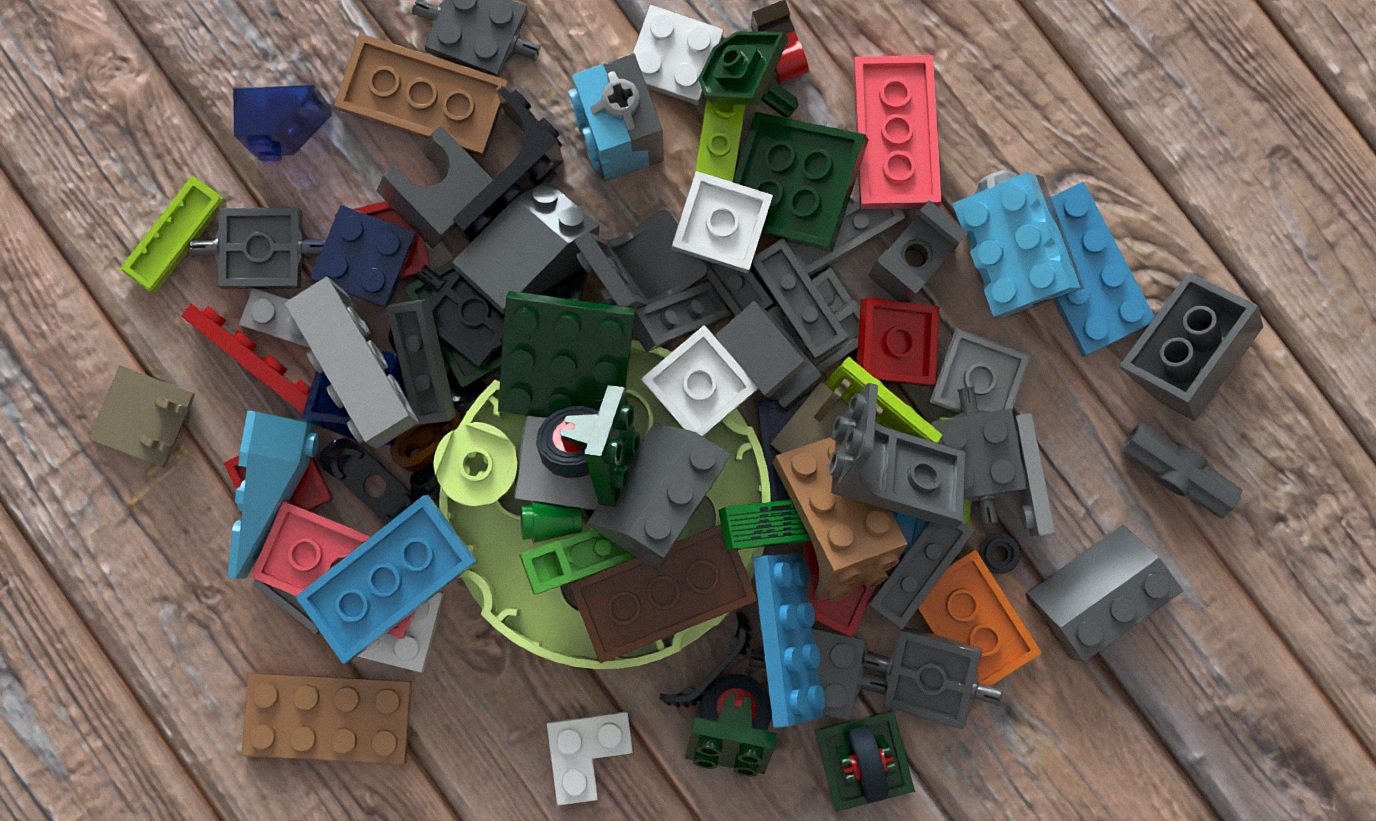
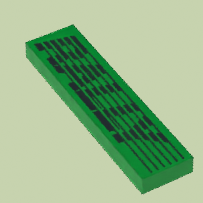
M791 500L728 506L718 510L726 551L811 541Z

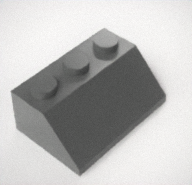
M1187 272L1122 361L1120 369L1161 404L1196 421L1262 330L1263 323L1259 307L1242 297Z
M654 423L640 443L638 455L631 457L629 463V483L625 491H620L616 506L599 505L586 525L654 569L659 570L721 474L731 454L694 431Z
M1121 525L1031 589L1026 595L1072 660L1085 662L1183 592V589L1162 560L1125 525Z

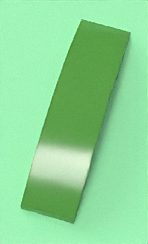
M687 526L677 541L690 537ZM593 529L519 555L534 595L566 585L636 558V556Z

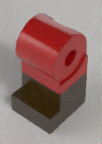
M786 0L753 11L751 18L753 32H784L789 39L774 70L776 72L775 80L778 84L809 72L808 62L790 19L791 13Z

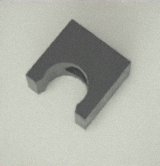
M442 126L438 127L430 135L423 149L426 158L433 162L439 170L440 183L430 187L418 186L406 179L401 170L392 167L383 175L377 188V192L432 249L457 227L452 219L493 181Z
M929 200L894 244L879 257L868 277L897 301L910 302L969 232ZM909 250L919 252L924 260L923 266L912 267L909 265L904 257L905 252Z
M755 301L716 334V337L760 391L768 398L773 395L787 411L825 379V376L779 321Z

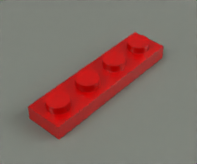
M191 304L181 315L182 318L303 415L315 419L324 408L315 400L319 395L317 391L301 379L296 384L284 375L288 368L271 355L263 359L253 351L257 344L240 330L233 335L223 327L227 320L210 306H207L203 311Z

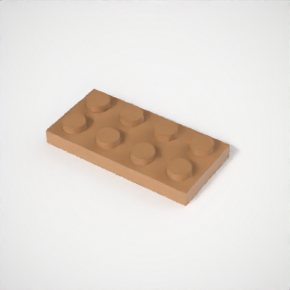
M359 33L334 107L338 111L429 139L430 135L438 127L442 126L466 152L485 157L502 108L496 91L502 86L508 90L509 82L487 73Z
M248 673L241 756L405 764L407 763L412 681Z

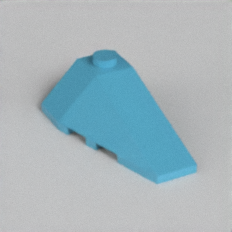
M247 410L238 466L246 467V477L241 487H238L235 493V503L237 504L238 511L242 512L241 520L235 522L232 528L228 578L246 579L262 551L282 502H289L309 466L310 457H315L317 454L319 434L315 433V425Z

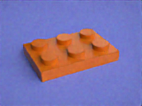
M976 549L971 550L949 565L917 609L932 634L983 648L978 668L979 683L993 685L1042 653Z

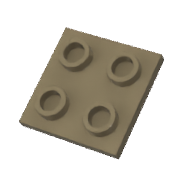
M119 365L89 440L165 468L195 393Z
M844 379L833 392L824 383L820 382L770 445L782 454L831 437L832 427L836 418L839 415L843 416L848 410L849 405L840 397L851 383ZM879 405L876 407V418L883 411Z

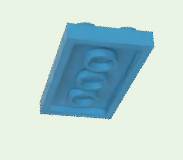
M1083 181L1052 196L1051 199L1084 286L1081 290L1053 301L1082 357H1085L1149 325L1155 316Z
M423 495L298 594L296 599L340 661L346 664L360 655L478 561L431 497Z
M803 553L753 557L773 728L788 727L824 717L825 693L819 684L818 667L820 664V652L817 645L814 644L812 626L815 622V612L812 604L809 602L807 585L810 580L808 565L804 561Z

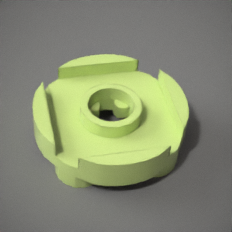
M473 422L465 424V426H461L454 431L452 430L443 437L436 449L433 466L438 482L448 497L463 505L480 507L495 504L509 493L516 482L519 461L517 449L505 433L492 425ZM478 453L484 454L483 462L488 464L486 472L479 471L476 477L470 476L471 468L465 465L467 458L475 459Z

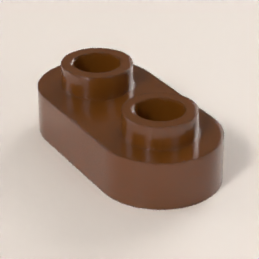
M455 409L456 417L449 421L414 425L393 439L390 447L393 461L409 472L424 469L434 461V455L440 441L449 432L459 427L463 416ZM446 424H451L450 430L442 433V428ZM416 448H420L418 455L410 458L411 452Z

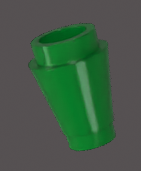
M532 501L531 506H521L522 540L532 539L533 543L573 533H581L582 531L580 508Z

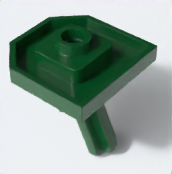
M736 31L714 46L698 78L704 95L710 103L758 106L761 100L785 118L790 117L799 105L798 100L774 81L776 76L774 70L789 41L785 33Z

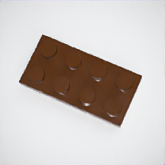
M721 524L677 541L659 570L654 569L636 557L569 584L599 663L758 601L738 550L726 551Z

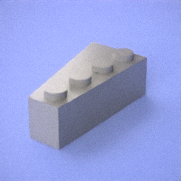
M326 276L285 302L287 309L292 315L287 318L290 328L300 340L305 338L311 348L306 353L309 361L319 374L325 372L331 383L326 389L334 403L339 408L344 406L351 417V420L347 421V426L359 443L364 441L378 449L419 423L396 379L391 374L388 376L385 374L384 370L388 368V364L383 354L371 340H365L366 337L371 335V332L365 321L360 319L354 309L357 306L348 293Z

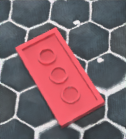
M933 55L855 57L853 67L856 132L865 134L869 139L858 172L860 209L923 208L929 200L940 208L942 201Z
M283 501L250 577L297 596L372 536ZM416 611L387 634L404 639Z

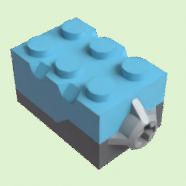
M635 53L572 75L575 89L569 90L568 93L580 135L585 138L587 154L594 173L602 171L606 182L664 161L663 129Z
M1008 170L998 171L982 178L974 195L953 203L960 226L969 232L967 238L971 246L970 254L975 268L980 272L985 285L984 292L993 317H1010L1084 288L1043 176L1029 172L1018 175Z

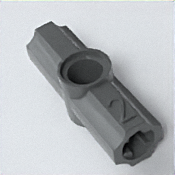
M1139 422L1123 441L1120 451L1156 475L1154 478L1157 482L1177 495L1188 496L1219 518H1225L1241 499L1243 489L1207 466L1208 461L1201 454L1183 444L1173 443L1144 422Z

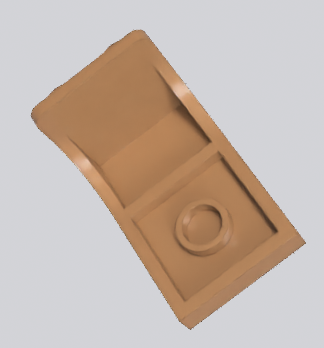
M831 437L776 455L773 461V465L815 549L819 566V583L813 594L818 602L828 598L831 602H836L849 596L853 592L852 589L863 585L870 589L884 583L889 578L890 570L899 563L898 558L908 545L890 510L831 493L832 475L828 474V465L835 451L836 443Z

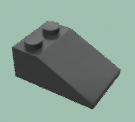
M545 181L516 197L452 261V268L504 315L506 296L509 291L538 295L582 269L583 266L576 256L581 251L574 241L586 232L599 236L600 225L549 181Z

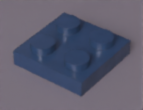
M340 205L311 279L318 282L327 276L349 295L386 309L390 305L417 235L404 228Z

